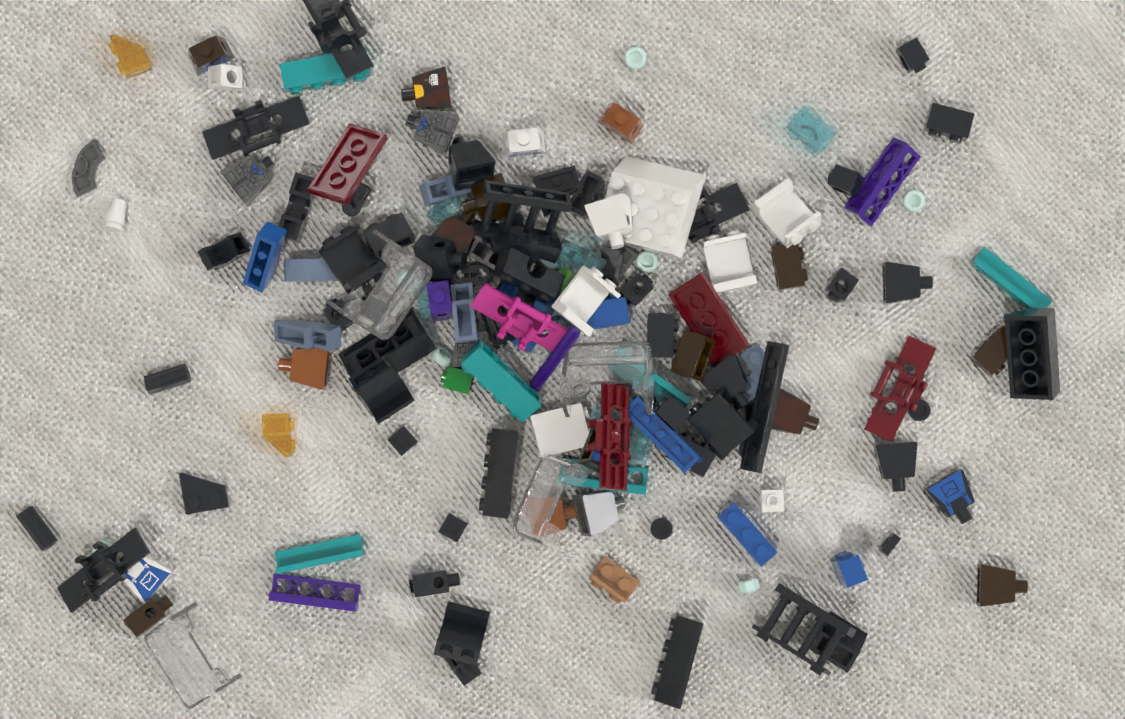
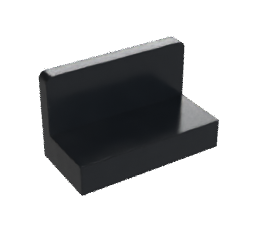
M603 246L598 270L603 274L602 279L604 281L607 278L617 286L624 250Z

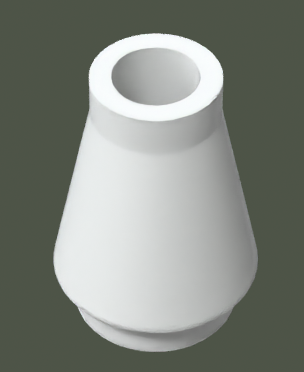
M113 199L103 221L105 229L121 232L125 225L126 201Z

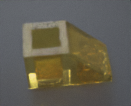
M115 34L110 35L112 42L109 43L113 55L117 54L120 62L117 63L121 75L125 74L126 77L131 79L153 70L146 50L141 45Z
M289 413L262 414L263 437L284 457H292V453H295L296 450L295 440H291V431L295 430L294 418H291Z

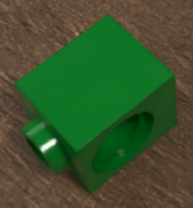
M448 366V370H443L440 382L444 383L443 388L469 395L474 376L466 374L464 370Z

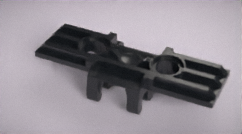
M302 0L315 24L312 21L309 22L308 27L316 37L318 45L324 54L331 53L334 56L346 79L374 66L359 38L366 35L367 31L365 27L360 25L351 9L352 4L349 0L341 2L337 0ZM346 16L353 30L347 32L345 28L343 29L339 22L340 18ZM349 44L353 48L350 52L344 53L341 51L342 46Z
M300 96L267 108L264 107L260 99L255 101V106L244 110L239 108L233 109L235 120L202 131L212 160L242 150L246 157L249 156L250 152L275 143L277 145L281 144L280 135L310 125ZM280 115L282 117L281 125H271V117ZM272 129L273 135L246 145L245 140L247 138ZM233 130L240 131V137L236 142L230 139V133Z
M737 183L708 195L706 188L703 186L699 200L703 198L706 205L696 210L688 239L691 244H694L702 238L711 234L714 235L720 232L717 225L749 211ZM713 203L720 204L722 207L721 213L713 215L709 208L710 205Z
M136 527L110 547L103 542L97 541L92 545L96 551L89 557L79 555L74 559L83 568L57 587L70 613L75 612L90 599L97 602L102 594L119 581L123 582L127 578L126 573H128L130 568L151 553ZM119 552H123L124 560L118 563L116 556ZM110 573H114V575H112L109 579H107L105 582L99 585V582L107 577Z

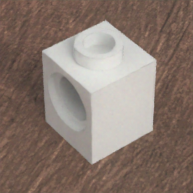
M225 64L208 67V88L226 91L242 88V67Z
M759 490L760 512H784L783 490Z

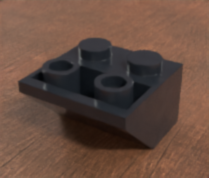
M830 611L829 614L857 630L853 638L845 635L844 638L841 637L828 659L829 662L848 673L857 659L868 634ZM827 624L826 627L823 626L810 647V650L819 656L834 633L832 625Z

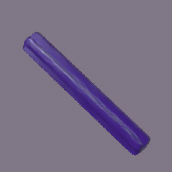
M575 327L569 328L529 384L536 392L542 388L580 337L579 329Z

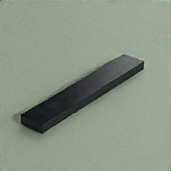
M767 341L751 418L753 417L756 420L758 426L755 432L746 439L740 465L742 470L762 474L789 345Z

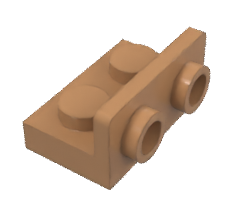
M606 556L602 558L589 576L592 579L590 584L600 591L603 588L610 592L608 597L618 604L620 601L626 603L640 582Z

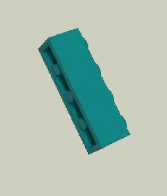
M332 54L279 64L284 90L286 93L290 92L291 95L303 93V89L311 88L313 91L324 89V85L328 84L341 86L346 84L345 81L349 80L362 82L371 76L369 68L346 79Z
M481 339L462 356L461 367L468 375L472 374L477 379L480 387L484 390L488 389L493 394L492 396L499 404L503 403L515 419L519 418L524 422L542 406V397Z

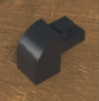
M239 232L225 237L217 244L200 249L198 254L207 271L221 269L240 259L251 250L242 233Z

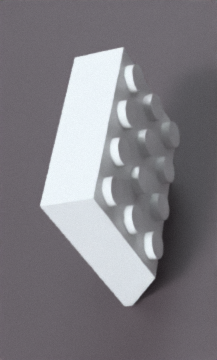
M625 156L612 172L605 198L624 193L630 197L632 232L622 235L624 245L682 259L706 175Z

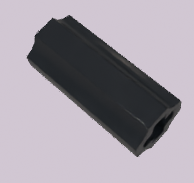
M182 364L144 376V383L148 394L152 395L191 383V376L187 365Z
M33 506L26 508L16 516L42 552L58 541Z

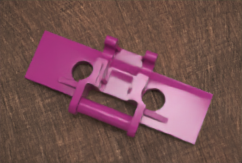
M486 283L470 305L475 310L501 323L497 337L503 339L508 332L519 339L518 348L523 351L527 343L533 341L552 352L569 330L551 320L552 316L550 314H543L523 303L521 298H511ZM503 305L508 309V313H502L498 307ZM544 330H548L547 334H542Z

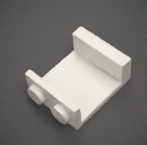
M789 178L754 202V213L786 248H789L791 245H797L806 234L815 232L821 225V213L818 211L813 214L793 192L794 184Z
M740 230L727 233L728 237L719 238V235L707 237V241L702 243L710 281L717 294L757 284L746 243L747 235L746 233L741 234Z
M583 265L551 307L589 337L594 331L586 323L609 293L618 299L621 295L615 290L617 286L607 278L605 281L602 279L603 274L595 267L589 269Z
M578 403L531 415L541 458L584 447L591 428H587L586 420L590 419L587 406L582 407V404Z

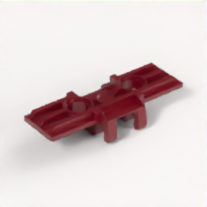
M908 336L896 363L885 360L884 364L886 366L874 391H871L869 396L878 401L864 430L892 443L907 410L916 412L917 404L924 390L929 385L921 381L937 348ZM906 364L915 365V374L909 375L903 371ZM895 370L899 372V376L892 392L886 398L881 394L892 371ZM895 403L898 408L897 412L893 415L887 414L885 412L886 404Z
M601 383L600 419L587 421V428H596V441L592 444H587V452L597 451L600 454L599 488L627 491L628 461L631 460L629 453V429L632 426L631 418H628L629 386ZM613 409L618 412L615 420L611 416ZM611 460H616V465Z

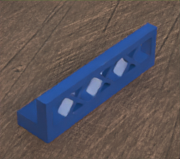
M637 396L629 404L628 418H631V421L685 474L696 463H700L703 460L641 397Z

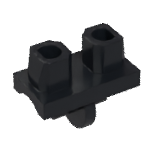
M361 182L348 204H342L343 212L347 216L358 215L361 208L369 206L371 201L367 198L373 189Z
M445 658L463 686L482 674L477 665L465 664Z

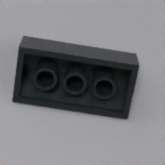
M411 308L338 355L350 377H352L385 355L397 373L437 348Z
M1031 308L1005 314L1010 398L1053 400L1060 392L1055 308Z
M492 428V433L487 432L486 446H490L489 455L485 454L484 467L488 469L487 476H482L481 489H485V496L480 498L479 511H483L482 516L509 518L518 431Z
M676 614L675 619L671 618L668 631H671L670 639H665L662 652H665L664 661L659 660L656 673L660 674L658 682H653L651 689L654 701L681 709L704 625L702 621Z

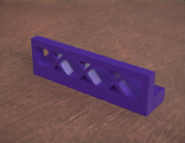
M893 137L866 175L857 197H851L844 208L872 227L921 156L908 143ZM909 153L912 157L907 164H904V158ZM898 171L897 178L891 182L892 175ZM882 189H885V195L882 199H879V193ZM873 206V212L869 218L866 217L865 213Z
M274 573L272 590L269 592L268 600L356 612L361 585ZM278 579L287 580L292 588L286 592H278ZM291 580L299 582L296 585H294ZM302 582H308L314 590L308 595H302L296 587ZM313 583L321 585L316 588ZM324 585H330L335 593L329 598H324L318 589ZM334 586H339L342 588L340 590H337ZM345 588H354V601L344 600L340 592ZM294 589L297 594L289 593V592H291V591ZM316 592L319 597L311 595ZM336 595H338V597H339L340 599H332V598L335 597Z

